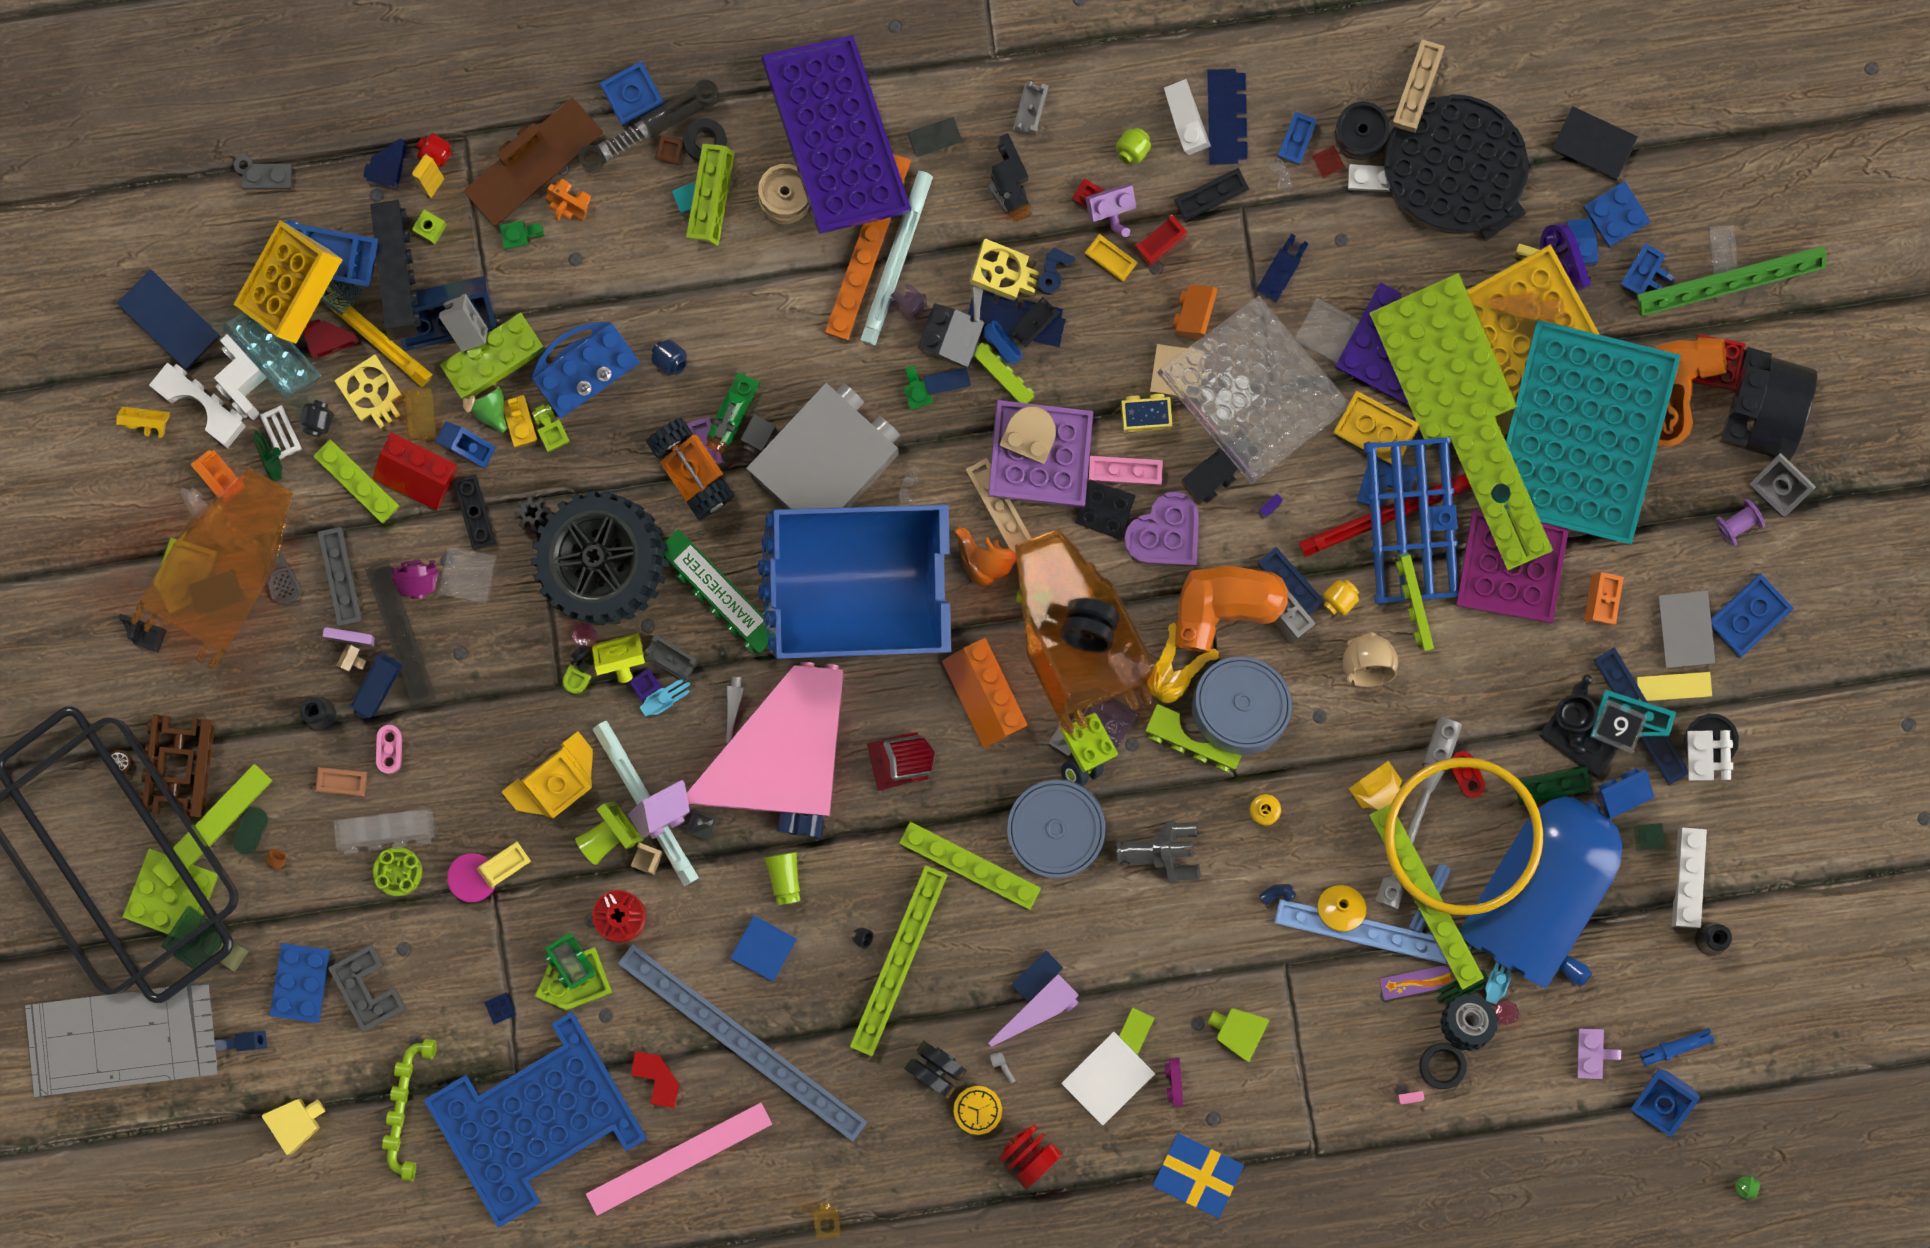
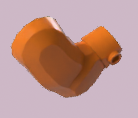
M1698 337L1697 340H1677L1653 347L1681 355L1657 446L1671 447L1680 444L1690 435L1693 426L1690 407L1693 390L1692 379L1698 376L1706 378L1726 373V350L1723 338Z
M1220 566L1189 572L1183 584L1178 604L1175 646L1185 650L1209 653L1217 631L1215 625L1220 619L1227 621L1245 620L1262 625L1274 622L1284 612L1288 603V589L1283 579L1274 572L1235 566Z

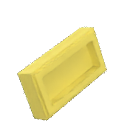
M515 842L479 866L477 870L491 889L529 864L531 860L520 844Z

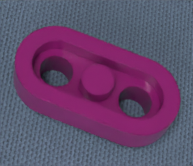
M1179 1057L1169 1058V1063H1165V1076L1171 1080V1088H1167L1168 1103L1172 1102L1173 1107H1183Z

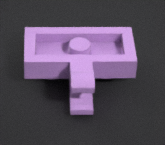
M1578 1029L1577 1078L1603 1079V1059L1621 1060V1050L1603 1049L1604 1030Z

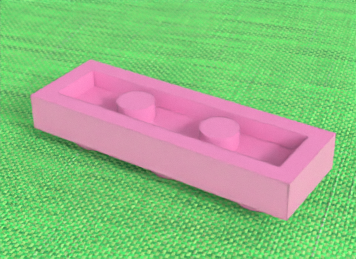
M1090 456L1088 481L1092 479L1097 482L1161 486L1163 460Z

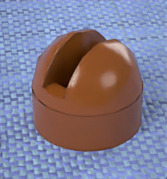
M271 849L266 856L265 863L268 868L271 866L274 868V871L279 870L284 866L287 856L280 850Z

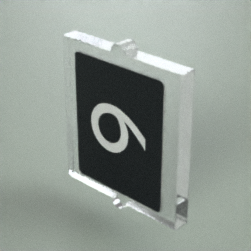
M1607 699L1601 716L1597 717L1599 721L1592 737L1633 753L1639 737L1643 735L1641 731L1648 716Z

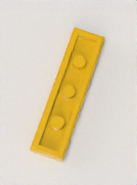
M428 155L423 156L412 172L419 187L429 198H432L444 181V177L435 161Z

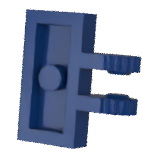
M1645 243L1619 286L1637 296L1644 293L1647 286L1652 291L1664 288L1652 280L1655 274L1669 283H1672L1675 277L1659 267L1666 255Z

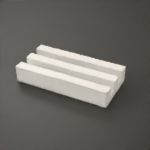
M282 405L260 415L273 446L281 450L280 460L285 458V456H290L294 452L302 450ZM280 412L285 426L294 443V447H290V444L285 436L281 424L276 416V413ZM271 416L286 448L283 452L267 417Z

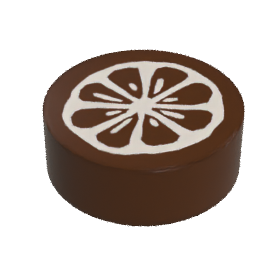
M115 750L110 753L123 774L131 769L132 758L127 752Z

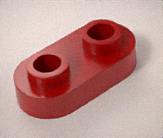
M1459 751L1451 758H1473V756L1466 751ZM1467 767L1451 768L1453 776L1464 796L1476 798L1484 792L1485 781L1479 769ZM1469 782L1476 784L1474 791L1468 789Z

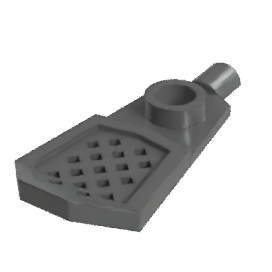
M268 535L260 537L259 540L263 547L260 557L272 600L283 605L295 601L302 589L279 547L272 545ZM271 554L276 555V561L273 563L268 561V556Z

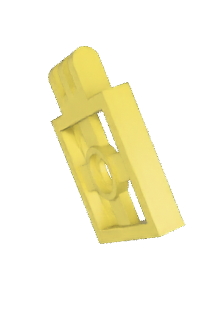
M984 239L979 250L970 284L1014 301L1017 298L1018 292L1029 296L1034 295V288L1038 284L1036 279H1039L1040 272L1026 267L1029 259L1028 255ZM990 251L999 253L995 262L985 260L983 256ZM1008 257L1016 260L1019 266L1018 272L1008 269L1006 265ZM996 266H1000L1003 269L1002 274L995 272ZM981 269L989 272L991 276L990 283L983 276ZM1003 279L1014 282L1012 286L999 287Z
M373 355L334 380L361 422L372 416L381 429L384 427V423L380 417L384 416L388 423L392 422L388 414L389 411H392L396 418L401 416L392 402L400 398L402 394L376 355ZM367 367H372L380 370L382 374L372 380L367 378L363 370ZM355 376L360 383L359 389L349 394L347 391L348 381L351 377ZM388 382V395L382 401L378 395L379 387ZM366 384H371L373 386V391L370 393H366L364 391V386ZM365 397L369 398L375 407L362 408L355 403Z

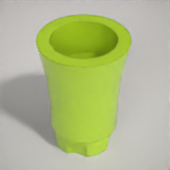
M797 852L764 857L777 905L800 901L798 893L800 887L797 871Z

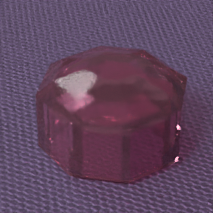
M581 623L574 628L572 638L579 647L590 648L597 642L598 633L591 624Z
M1509 1001L1497 1004L1495 1009L1498 1022L1504 1025L1516 1022L1519 1015L1516 1004Z

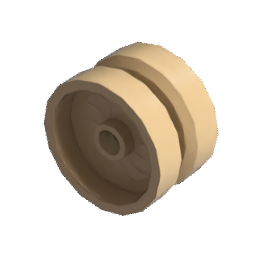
M779 164L770 167L762 175L758 190L759 205L762 213L769 220L778 224H791L799 221L807 214L809 204L796 166Z

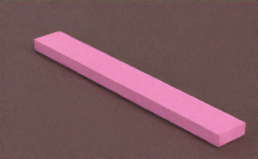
M761 1102L586 1193V1196L598 1216L771 1126L772 1122Z

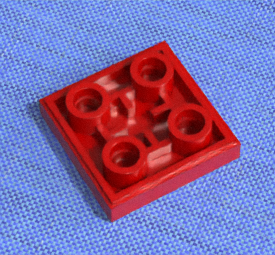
M1697 334V336H1696V340L1698 339V337H1702V338H1716V337H1711V336H1706V335H1701V334ZM1724 339L1727 363L1726 373L1706 378L1698 376L1692 379V383L1735 391L1746 343Z

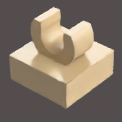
M346 644L336 666L346 671H350L351 666L363 669L366 660L357 657L360 649Z

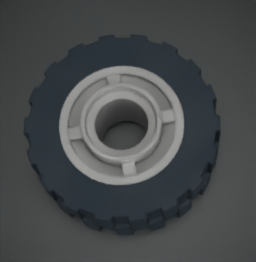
M1462 994L1451 1001L1442 1012V1018L1440 1019L1441 1031L1444 1033L1445 1039L1453 1047L1456 1046L1462 1051L1479 1050L1494 1037L1495 1031L1498 1028V1018L1495 1015V1010L1481 996ZM1465 1019L1471 1021L1473 1026L1468 1025Z

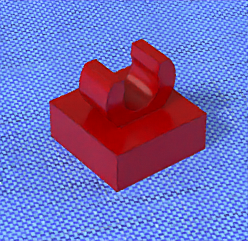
M1083 178L1072 197V201L1087 209L1085 197L1105 190Z

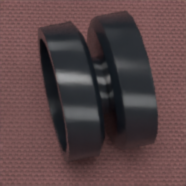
M1366 101L1353 103L1346 107L1338 118L1334 132L1336 145L1343 154L1351 159H1371L1379 154L1388 139L1390 130L1389 120L1383 109L1374 103ZM1363 128L1365 129V133L1359 132V130Z
M1075 598L1070 600L1065 612L1066 619L1062 623L1060 630L1061 639L1066 644L1081 651L1091 653L1108 652L1114 642V631L1117 629L1120 620L1119 612L1111 605L1097 599Z
M1708 713L1697 717L1690 723L1684 734L1683 748L1686 756L1688 757V731H1713V740L1719 741L1720 731L1729 730L1730 740H1733V748H1730L1732 759L1739 747V735L1735 725L1728 718L1720 714ZM1713 749L1714 763L1721 762V749Z
M923 1040L916 1051L918 1055L927 1060L926 1064L924 1065L917 1059H910L904 1069L948 1099L955 1087L944 1077L947 1074L955 1080H961L967 1069L956 1063L955 1058L939 1047L934 1048Z

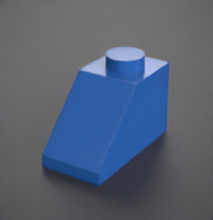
M1591 218L1566 220V225L1575 235L1585 267H1594L1598 262V252Z
M445 421L435 440V443L482 468L486 467L496 448L463 427Z

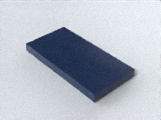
M151 269L117 302L130 317L186 370L220 337L202 317Z

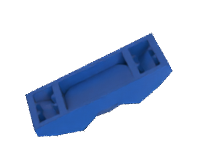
M285 222L343 259L332 280L371 287L378 238Z

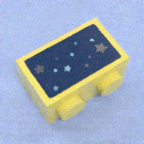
M1164 394L1150 395V399H1140V396H1128L1125 401L1121 402L1123 433L1172 429L1170 397H1165Z

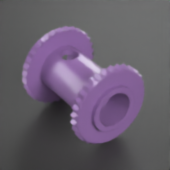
M1748 499L1743 501L1745 508L1730 519L1724 521L1718 516L1715 520L1722 537L1734 547L1737 545L1735 538L1737 535L1754 525L1761 529L1765 527L1760 511Z

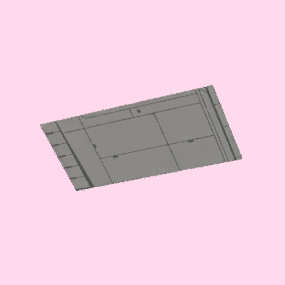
M208 982L189 984L163 1003L150 1002L141 991L25 1005L34 1097L218 1074ZM169 987L152 989V991L160 994Z

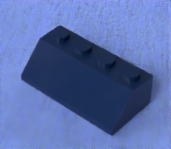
M481 276L416 291L419 305H415V312L419 311L421 326H417L418 336L402 338L400 342L403 351H409L454 341L439 318V314L444 310L450 309L444 307L443 304L445 302L461 297L463 294L467 295L487 326V333L497 328L486 277Z

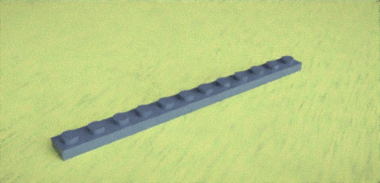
M634 944L619 961L618 964L851 1141L856 1139L868 1123V1121Z

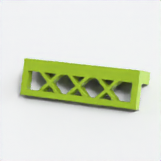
M702 145L686 238L689 240L705 241L711 246H719L735 153L726 146Z

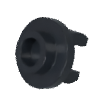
M580 646L570 655L573 658L570 664L574 665L577 663L578 670L585 673L590 669L589 666L594 664V657L588 653L590 651L589 647L583 649Z

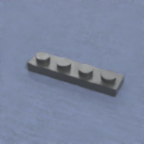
M337 527L318 532L337 625L338 627L363 622L343 528Z

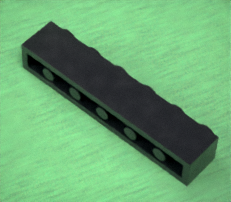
M399 199L370 204L374 238H378L376 258L387 336L389 341L418 336L417 326H421L419 311L415 312V305H419L417 292L412 290V285L416 284L414 270H410L409 264L413 263L411 249H407V243H411L409 229H405L404 225L405 222H408L406 208H401Z

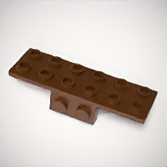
M570 98L538 127L534 123L530 126L525 125L518 131V137L512 142H505L499 148L500 152L497 154L499 160L471 183L464 192L494 226H497L603 134V131L574 98Z

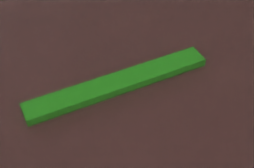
M1822 246L1638 294L1637 311L1640 316H1645L1825 269L1826 250Z

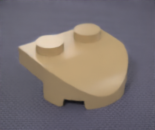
M1027 406L1019 409L1011 416L999 445L1045 464L1056 436L1054 420L1045 409L1038 406Z

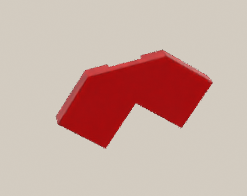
M635 1051L631 1076L654 1079L651 1104L675 1108L680 1084L661 1056Z

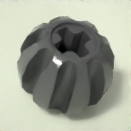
M527 496V503L524 504L520 500L516 505L522 509L519 512H514L516 520L522 519L518 526L525 530L528 525H531L530 530L533 532L538 530V524H542L544 527L547 525L548 521L543 518L550 512V508L542 509L546 501L541 497L537 502H534V496ZM530 509L537 511L534 519L529 516Z

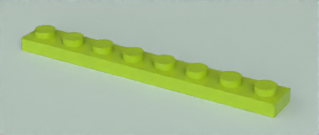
M1391 804L1368 815L1384 846L1385 824ZM1397 816L1394 841L1401 867L1417 888L1428 896L1443 902ZM1412 896L1461 990L1484 979L1451 915L1434 910Z
M925 865L852 1040L851 1048L873 1057L948 874Z

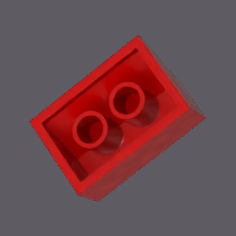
M391 432L380 452L372 479L438 511L459 467L455 463Z

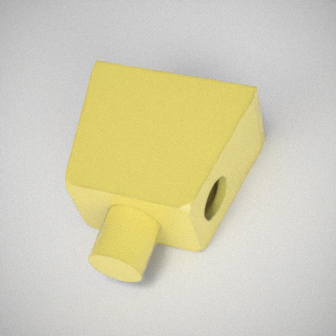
M297 1099L262 1115V1118L286 1155H291L320 1128L315 1118L324 1113L325 1108L318 1099L308 1106L304 1104L302 1099Z

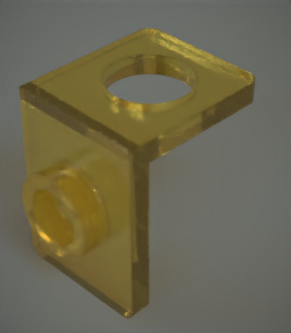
M832 1204L817 1205L818 1210H813L816 1238L839 1237L841 1232L838 1208H833ZM824 1218H831L834 1221L835 1227L833 1231L827 1233L821 1230L820 1223Z

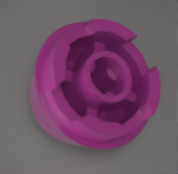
M421 560L402 562V568L397 567V565L392 566L393 575H391V578L400 596H411V599L424 598L425 594L435 591L439 574L435 560H430L429 564H424Z

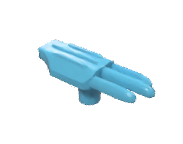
M678 680L666 688H661L646 697L645 702L639 708L645 717L658 715L673 706L674 702L686 696L689 690L684 691L673 699L671 698L690 686V683L687 682L670 693L668 691L681 684L683 680Z
M1497 961L1493 971L1490 972L1485 987V1001L1496 1005L1506 994L1512 968L1507 969L1505 974L1504 970L1506 967L1501 965L1500 971H1498L1500 963Z

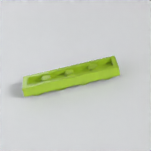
M331 439L313 456L382 524L400 508Z
M1407 552L1398 554L1399 561L1395 562L1398 575H1403L1405 585H1401L1405 600L1409 599L1411 608L1407 609L1410 622H1415L1417 630L1413 632L1415 643L1417 646H1421L1424 651L1434 649L1411 555Z

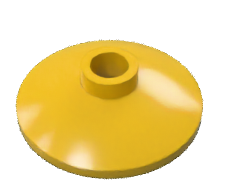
M1336 885L1326 889L1321 894L1317 910L1320 919L1327 927L1335 931L1347 932L1356 929L1363 922L1366 915V903L1362 895L1354 888ZM1339 903H1346L1347 908L1340 907Z

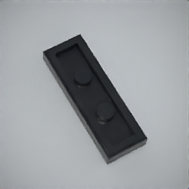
M1237 168L1174 199V203L1184 222L1249 191V187L1240 169Z

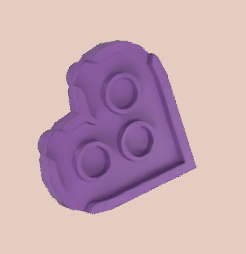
M1176 491L1165 493L1159 497L1152 505L1149 515L1139 516L1127 527L1124 539L1129 555L1137 561L1147 564L1196 566L1199 524L1197 506L1186 494Z

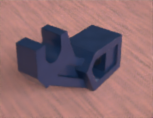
M266 1031L235 1034V1038L214 1040L215 1051L236 1048L237 1052L267 1048Z

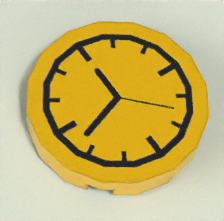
M973 1086L959 1094L954 1103L953 1112L955 1120L961 1129L969 1134L981 1135L989 1133L998 1125L1002 1116V1105L994 1091L983 1086Z

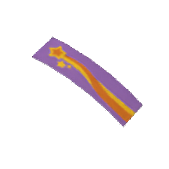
M1448 965L1380 978L1384 1000L1437 990L1452 982Z

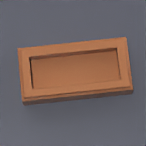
M318 767L315 792L365 797L368 773Z

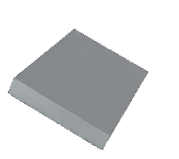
M1708 591L1659 596L1666 668L1716 664Z

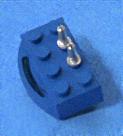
M586 323L566 331L551 342L539 357L531 379L561 419L640 362L613 323ZM591 329L592 334L569 344L555 357L552 363H546L545 359L560 342L579 331Z

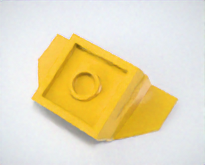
M579 731L561 744L562 748L525 778L522 780L516 779L501 791L515 810L555 818L592 788L593 749Z

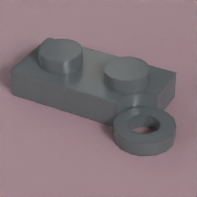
M244 155L239 156L234 161V169L242 175V188L244 190L292 189L291 164H253L252 160ZM242 161L248 163V167L244 170L239 167Z

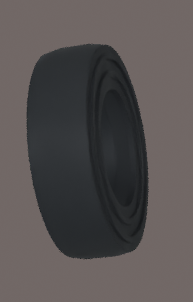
M701 118L693 121L686 128L683 143L686 152L693 159L700 161L702 149L696 144V137L700 132H710L714 136L713 145L726 146L727 137L725 130L715 120Z

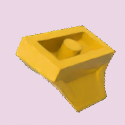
M1387 761L1348 790L1361 809L1372 808L1378 811L1392 803L1400 790L1402 779L1390 762Z

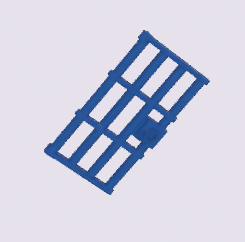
M1451 437L1380 443L1368 441L1364 443V452H1367L1370 495H1367V500H1370L1373 538L1371 552H1374L1376 582L1375 604L1409 601V599L1405 600L1401 585H1405L1403 575L1399 576L1401 596L1386 597L1383 551L1398 550V554L1406 553L1407 549L1422 548L1425 594H1421L1422 600L1458 597L1456 560L1458 540H1455L1454 530L1458 528L1456 505H1453L1452 500L1454 488L1451 485L1449 455ZM1439 443L1442 489L1428 490L1425 444ZM1415 445L1418 491L1403 492L1400 446ZM1391 447L1394 493L1379 494L1376 448ZM1442 494L1443 505L1429 507L1428 495ZM1418 496L1421 543L1407 544L1404 497ZM1394 498L1397 545L1383 546L1380 499ZM1445 530V541L1431 542L1430 531ZM1433 547H1446L1449 592L1434 593Z

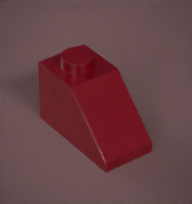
M311 321L307 323V327L303 330L309 351L315 360L360 343L359 338L355 334L326 321Z

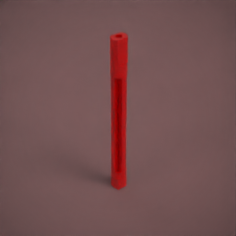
M1466 473L1451 479V485L1454 488L1452 497L1472 489ZM1442 483L1428 488V490L1442 489ZM1442 494L1428 495L1429 506L1443 501ZM1418 496L1404 499L1405 516L1419 510ZM1394 503L1380 508L1381 526L1396 520ZM1371 513L1300 541L1299 545L1304 557L1372 530Z

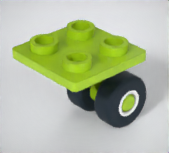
M1092 713L1060 729L1065 742L1074 758L1064 762L1061 767L1063 779L1071 780L1083 786L1088 782L1089 775L1092 780H1095L1104 772V762L1118 756L1116 748L1096 713Z

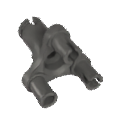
M1167 821L1160 833L1154 836L1153 840L1118 842L1117 859L1119 866L1124 864H1154L1155 868L1160 870L1169 883H1178L1179 880H1200L1199 864L1178 866L1175 862V857L1194 856V850H1184V848H1194L1193 841L1175 842V840L1183 837H1198V822L1176 823V821Z

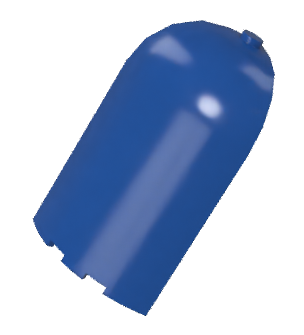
M1571 797L1554 799L1540 807L1538 810L1543 826V847L1534 875L1525 888L1508 903L1489 912L1468 915L1459 929L1462 938L1478 950L1493 956L1494 960L1508 969L1513 968L1524 978L1546 989L1610 887L1621 864L1622 841L1614 823L1600 812L1602 807L1591 800L1585 803ZM1531 817L1520 830L1475 905L1502 895L1521 877L1529 862L1533 847Z

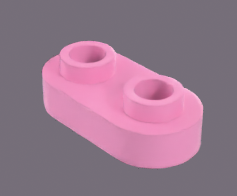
M385 725L377 733L376 765L381 772L393 774L400 769L402 764V733L393 725ZM389 733L394 734L392 742H387L386 736ZM387 758H393L394 763L392 766H386L385 761Z

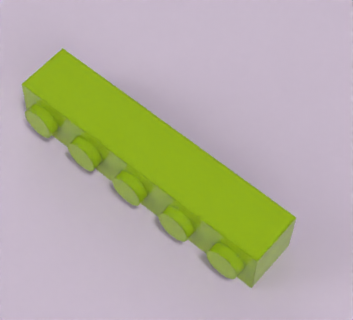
M982 342L977 347L974 358L1016 402L1029 404L1035 397L1033 390L1030 387L1026 388L1023 385L1024 381L1019 376L1015 377L1014 371L1008 365L1005 366L1002 363V358L998 354L994 355L991 352L992 348L987 343L984 345Z

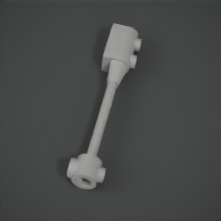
M1444 717L1437 719L1422 762L1424 768L1433 763L1451 759L1462 724ZM1447 770L1437 772L1422 781V790L1407 830V835L1412 844L1414 843L1430 794L1434 791L1442 775ZM1392 873V876L1382 879L1375 902L1398 909L1405 889L1394 873Z

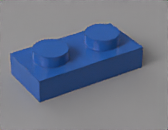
M1295 111L1277 158L1300 166L1317 119Z

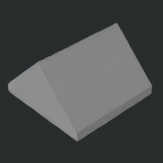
M1781 453L1750 483L1784 518L1816 488Z

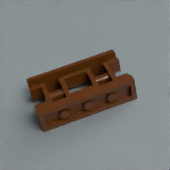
M153 714L152 720L149 719L147 733L151 735L150 743L145 746V752L165 782L169 783V788L176 798L178 797L179 784L192 785L193 776H195L191 809L190 799L177 798L180 804H183L182 807L189 817L202 818L205 815L215 721L193 718L191 730L170 728V716ZM161 723H163L162 733L175 735L173 748L160 747L159 757H157ZM199 727H201L197 760H195L196 751L183 749L184 737H198ZM167 753L188 755L186 779L164 777ZM143 768L142 782L145 785L144 792L140 793L139 798L149 813L160 814L161 802H168V800L164 796H154L152 805L155 781L148 770Z

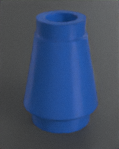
M1566 956L1559 967L1574 986L1578 985L1580 988L1593 973L1589 970V966L1570 956Z

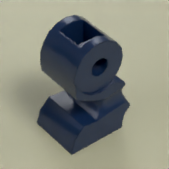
M1054 247L1046 254L1045 273L1038 280L1039 290L1043 294L1053 295L1060 289L1062 277L1055 270V267L1058 264L1065 268L1071 266L1075 261V257Z
M779 812L776 832L796 836L806 834L812 838L822 839L825 819L823 815L810 814L806 816L803 813Z

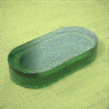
M254 807L245 812L233 838V846L238 853L248 855L257 849L269 822L268 815L263 809Z

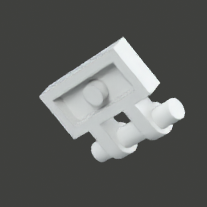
M1688 731V781H1713L1714 771H1721V780H1731L1733 762H1731L1730 748H1733V740H1730V731H1720L1719 741H1713V731ZM1713 749H1721L1720 763L1713 762Z

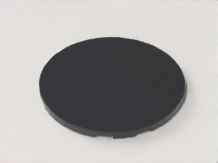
M1451 94L1450 96L1427 99L1416 133L1397 127L1393 128L1385 148L1384 173L1393 198L1407 215L1418 223L1436 231L1450 234H1465L1489 228L1501 221L1512 211L1520 200L1527 183L1529 159L1520 131L1507 118L1504 112L1482 99Z

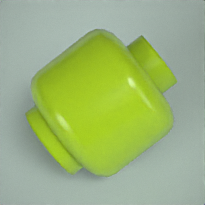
M1140 128L1124 131L1115 145L1118 158L1125 164L1140 163L1151 149L1149 135Z

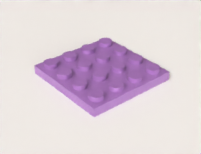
M997 400L988 497L1084 508L1093 411ZM1027 406H1038L1045 409L1054 420L1056 436L1045 464L999 445L1011 416L1019 409Z

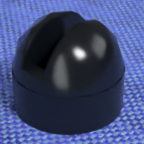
M863 927L854 930L856 934L852 936L853 943L863 949L868 948L873 940V932Z

